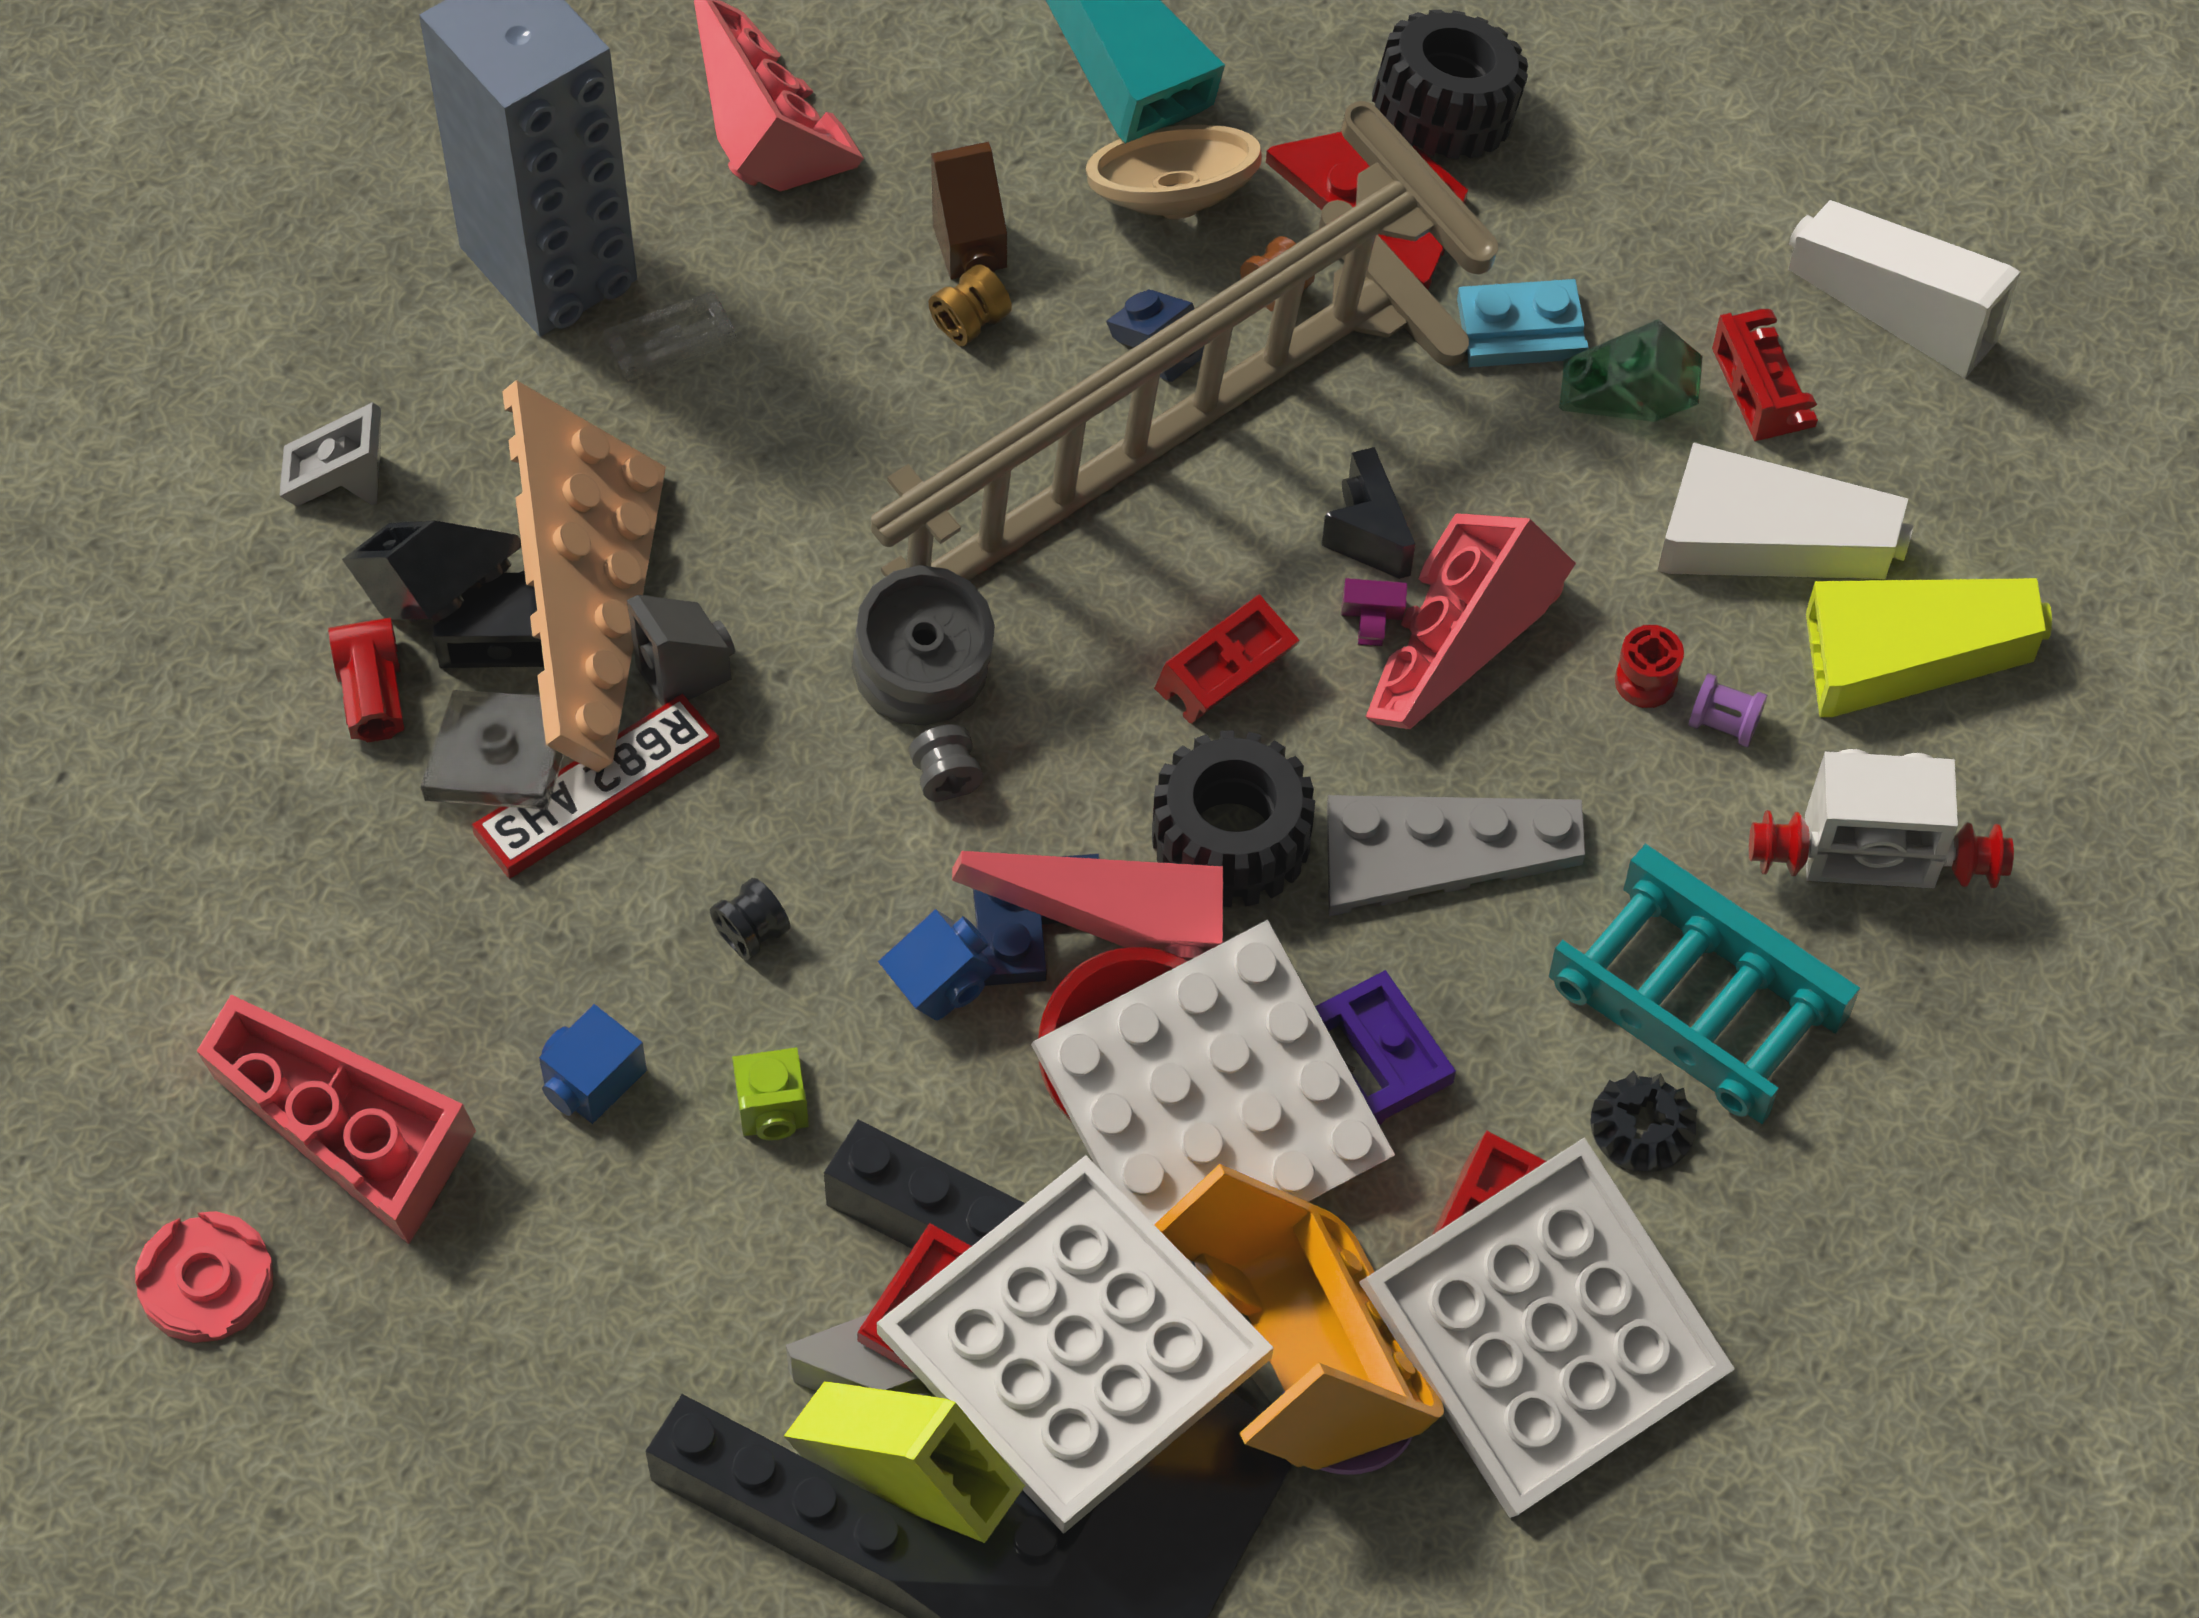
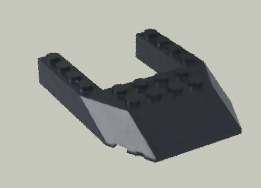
M857 1119L824 1171L827 1206L913 1249L929 1223L973 1246L1025 1204ZM1251 1376L1064 1534L1022 1490L987 1541L983 1543L929 1520L924 1521L684 1394H681L645 1451L650 1478L654 1483L908 1618H1208L1293 1466L1284 1458L1244 1444L1240 1432L1272 1404Z

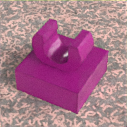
M1345 578L1341 615L1360 617L1358 644L1383 646L1386 619L1403 620L1406 608L1407 583Z

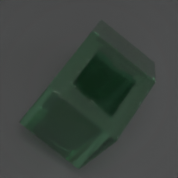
M1657 319L1565 359L1559 408L1562 411L1657 422L1699 404L1703 356L1662 321Z

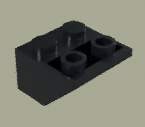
M435 520L388 523L342 560L384 618L391 617L392 620H410V622L431 618L433 622H438L454 613L463 605L464 599L461 594L476 582L484 585L505 573L512 565L508 557L521 548V539L516 534Z

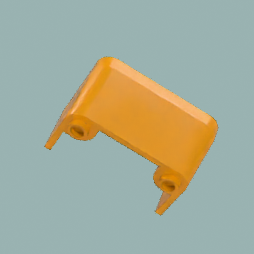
M1219 1164L1154 1224L1187 1259L1194 1261L1196 1268L1240 1313L1248 1316L1252 1326L1274 1347L1272 1359L1269 1361L1285 1393L1240 1432L1244 1444L1284 1458L1297 1467L1306 1466L1319 1470L1422 1434L1443 1415L1444 1407L1442 1401L1423 1375L1406 1357L1359 1283L1375 1272L1361 1244L1350 1228L1330 1211Z

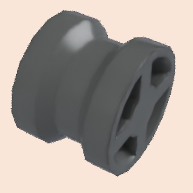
M959 725L934 727L921 733L909 746V754L913 765L922 770L923 773L920 777L923 795L930 801L940 802L971 794L983 781V771L980 763L970 756L973 743L969 731L965 727Z

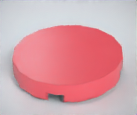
M211 1211L198 1213L199 1217L189 1218L183 1222L178 1218L164 1225L145 1244L135 1267L137 1296L149 1321L169 1337L192 1343L222 1340L245 1329L264 1309L273 1287L272 1259L259 1232L239 1217Z

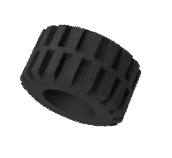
M1441 9L1429 10L1427 15L1417 12L1409 15L1408 21L1400 20L1394 26L1393 32L1389 34L1373 88L1372 102L1375 103V107L1411 146L1423 149V153L1433 156L1435 153L1445 155L1446 158L1459 159L1460 155H1466L1469 158L1479 157L1482 155L1483 150L1492 152L1499 148L1500 142H1505L1510 134L1528 78V62L1526 57L1521 56L1522 48L1516 41L1508 40V33L1500 27L1489 25L1488 20L1478 16L1473 18L1465 15V12L1455 10L1452 13H1445Z
M1234 730L1220 731V739L1211 741L1207 734L1195 738L1193 750L1181 746L1173 753L1172 765L1164 764L1159 773L1158 785H1155L1152 845L1153 849H1157V862L1223 866V907H1232L1233 897L1241 896L1244 898L1245 906L1259 904L1260 892L1266 890L1271 899L1283 892L1284 879L1294 883L1301 874L1302 863L1307 862L1310 852L1315 812V800H1313L1314 787L1311 778L1303 777L1304 765L1296 756L1289 759L1285 758V746L1275 740L1269 746L1262 744V735L1248 732L1246 739L1235 738ZM1234 803L1252 808L1266 821L1262 825L1248 831L1229 832L1210 825L1200 814L1216 805Z

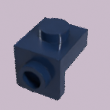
M1148 289L1130 297L1126 301L1124 308L1109 318L1106 323L1114 339L1119 343L1136 347L1195 308L1192 302ZM1204 346L1161 373L1160 378L1168 382L1177 379L1202 359Z

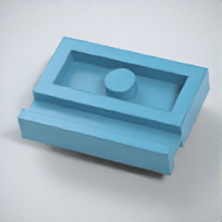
M1575 279L1463 286L1458 288L1457 302L1461 325L1469 337L1467 349L1469 367L1587 359L1589 347L1584 337V321Z

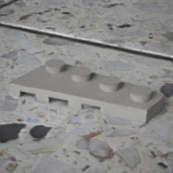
M1328 795L1329 916L1351 912L1353 907L1381 902L1383 906L1407 901L1408 896L1444 889V892L1447 893L1470 888L1472 883L1497 878L1506 881L1583 865L1585 848L1582 800Z

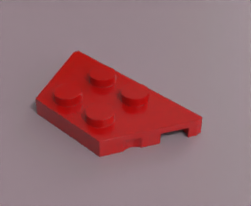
M1342 131L1275 145L1266 151V163L1321 210L1327 203L1336 200L1347 202L1352 207L1356 206L1358 174L1370 166L1343 137ZM1412 146L1461 201L1466 204L1468 189L1419 148ZM1430 232L1416 241L1378 234L1425 288L1429 290L1435 269L1441 255L1443 256L1446 250Z

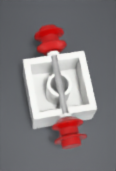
M1847 749L1839 752L1824 753L1805 813V820L1799 812H1795L1788 824H1776L1771 811L1766 810L1762 823L1752 822L1749 835L1750 861H1760V869L1763 875L1768 873L1773 862L1786 863L1791 876H1796L1806 864L1807 881L1935 888L1944 865L1952 866V872L1962 887H1967L1973 875L1976 874L1986 875L1989 886L1995 889L1999 884L2001 876L2011 875L2014 860V844L2012 838L2003 837L2000 824H1995L1988 836H1976L1972 824L1966 822L1955 835L1958 827L1955 759L1933 758L1923 753H1911L1904 756L1875 755L1858 749Z

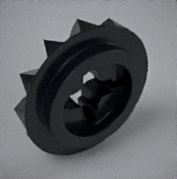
M1633 1070L1624 1079L1616 1082L1609 1080L1604 1090L1594 1100L1590 1118L1591 1131L1600 1150L1616 1164L1640 1172L1660 1171L1675 1165L1689 1152L1696 1136L1697 1110L1691 1108L1686 1099L1684 1088L1676 1089L1666 1083L1661 1073L1651 1078L1638 1076ZM1650 1101L1654 1103L1652 1110H1654L1653 1120L1659 1124H1651L1647 1132L1643 1131L1641 1140L1635 1138L1637 1128H1635L1636 1118L1630 1114L1638 1115L1642 1107H1646L1647 1102Z

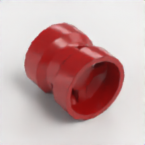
M1642 625L1633 629L1625 636L1620 652V662L1615 674L1616 689L1622 698L1630 704L1641 708H1655L1665 704L1673 697L1684 659V648L1679 637L1668 628L1659 625Z

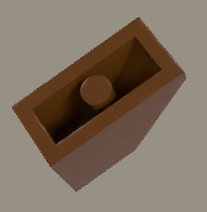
M989 142L931 153L933 228L950 280L960 278L962 274L975 265H983L993 273L998 269L1007 268V229L992 149Z

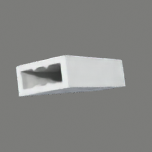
M1829 200L1814 218L1806 215L1798 223L1789 240V245L1794 249L1788 270L1963 378H1966L1998 342L2020 275L2019 270L2008 264Z
M1693 443L1665 536L1657 571L1668 574L1886 579L1892 558L1904 561L1914 526L1902 523L1908 498Z

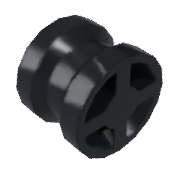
M751 878L742 884L739 895L733 900L721 899L710 908V916L719 934L745 960H749L760 951L761 942L768 937L779 938L791 928L789 918L779 900L757 878Z

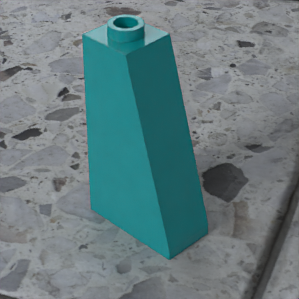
M1046 0L1118 137L1125 144L1196 115L1214 105L1225 64L1161 0Z

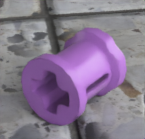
M1708 673L1697 696L1688 726L1698 729L1703 724L1738 737L1739 745L1748 748L1761 718L1768 695L1757 692L1752 696L1718 683L1717 676ZM1718 703L1740 711L1742 716L1737 717L1717 710L1715 704Z

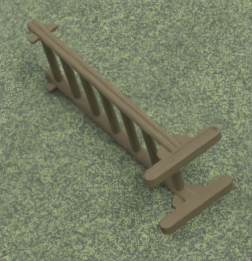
M1365 101L1350 104L1344 114L1341 127L1342 135L1370 166L1358 174L1355 207L1340 200L1327 203L1322 209L1319 230L923 482L909 464L888 476L887 481L900 497L871 516V531L885 547H892L908 537L907 562L900 555L881 567V572L886 577L893 571L923 565L948 569L970 581L1352 331L1389 338L1405 328L1436 362L1446 366L1459 364L1465 358L1469 346L1467 333L1378 234L1416 241L1430 232L1465 271L1472 274H1483L1492 268L1498 251L1496 238L1373 104ZM1342 258L1345 261L1344 266L1334 272L1332 304L1295 327L1305 281ZM1275 301L1266 346L1224 373L1233 327ZM1204 346L1196 391L1152 420L1160 374ZM1132 393L1124 438L1080 466L1086 422ZM1058 440L1052 485L1006 514L1012 469ZM984 488L979 532L932 562L934 537L941 544L961 531V526L948 510Z

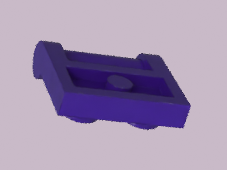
M1386 970L1315 1006L1328 1031L1337 1026L1341 1028L1382 1088L1367 1096L1352 1074L1379 1126L1386 1118L1454 1083L1456 1070Z

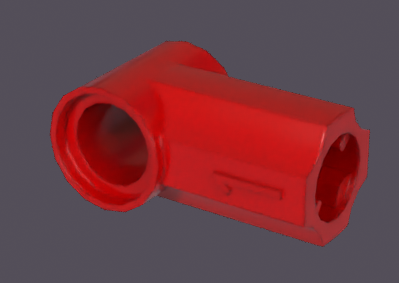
M391 617L329 627L332 658L337 681L342 682L346 724L348 725L351 739H360L367 743L392 739L395 734L405 729L396 673L401 672L396 653L398 650Z

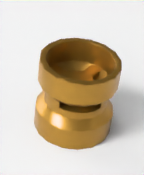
M975 265L962 274L957 286L954 288L944 287L928 300L929 310L937 327L958 346H965L977 338L981 333V327L986 323L996 324L1012 311V303L1005 286L989 268L983 265Z

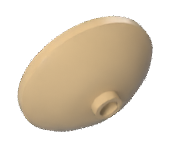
M1218 125L1163 127L1126 144L1121 139H1118L1102 147L1091 156L1086 164L1087 181L1092 190L1113 204L1143 214L1163 215L1168 219H1183L1193 216L1199 210L1219 203L1244 186L1261 165V147L1255 137L1247 132L1231 127Z

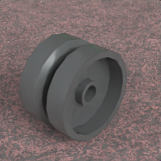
M923 565L893 571L873 585L859 607L852 659V670L858 690L873 709L897 723L926 726L953 719L973 705L985 686L993 646L995 624L987 600L969 580L945 568Z

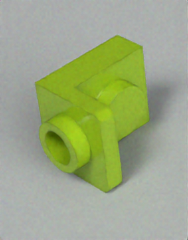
M797 1047L732 1056L743 1136L757 1135L764 1140H779L791 1136L795 1133L796 1129L809 1127L807 1100L803 1087Z

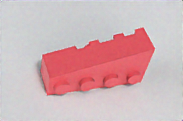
M230 995L197 1049L199 1056L216 1081L408 1244L427 1217L476 1132L462 1103L234 995Z

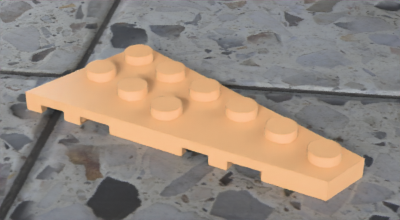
M516 380L502 392L505 411L513 412L515 435L508 441L511 461L519 463L522 493L516 497L526 585L534 587L537 611L530 616L532 636L541 639L545 669L537 675L545 742L550 748L598 773L613 763L633 653L627 600L636 595H643L666 467Z

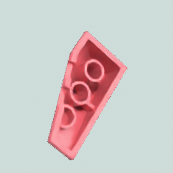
M694 0L716 135L730 160L728 167L731 172L749 185L755 186L760 182L781 192L857 168L864 157L843 124L833 113L825 112L820 119L817 111L804 100L813 93V90L803 79L795 78L787 69L776 63L781 54L743 11L720 0Z
M1456 513L1423 565L1418 579L1422 583L1430 585L1428 593L1420 608L1417 605L1407 608L1401 625L1410 629L1412 635L1406 647L1395 651L1389 656L1366 718L1377 725L1411 729L1546 612L1548 607L1561 595L1564 582L1576 562L1530 518Z
M961 851L952 867V881L1125 948L1148 947L1160 949L1189 961L1222 944L1223 866Z

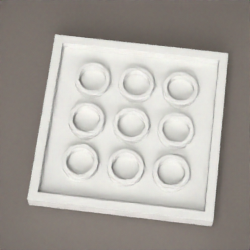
M1268 920L1046 1034L1031 1044L1094 1164L1153 1224L1159 1221L1219 1164L1309 1202L1395 1155Z
M1585 1137L1359 1282L1406 1357L1423 1375L1442 1401L1444 1407L1443 1415L1509 1518L1519 1515L1735 1370Z
M1086 1155L877 1322V1334L936 1397L945 1398L958 1404L1025 1484L1023 1491L1063 1534L1271 1360L1274 1347Z

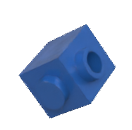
M937 909L930 913L878 961L915 1009L936 1021L948 1015L954 1008L963 1007L976 999L984 989V981L996 971L995 967L982 953L989 946V943L980 931L964 916L955 922Z
M595 1004L570 1028L565 1026L553 1033L545 1043L542 1054L539 1057L544 1081L542 1090L547 1099L563 1114L570 1116L574 1111H577L592 1124L647 1071L643 1042Z

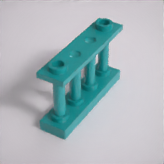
M1645 843L1629 864L1623 890L1630 895V902L1585 954L1562 939L1554 950L1548 977L1554 981L1557 990L1567 1000L1577 1005L1587 1003L1713 1090L1717 1100L1726 1110L1741 1117L1749 1115L1763 1124L1771 1113L1779 1087L1768 1081V1078L1811 1026L1823 1025L1836 1034L1850 1017L1860 987ZM1661 915L1680 928L1684 936L1637 991L1609 972L1607 967L1650 917H1659ZM1714 951L1736 966L1737 973L1694 1025L1690 1027L1659 1005L1703 953H1712ZM1768 988L1789 1002L1791 1010L1749 1061L1744 1064L1713 1042L1757 989Z

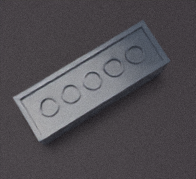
M444 0L419 14L460 248L539 337L556 327L560 329L569 327L579 319L583 311L605 298L611 300L620 297L628 290L631 283L637 280L610 48L565 0Z

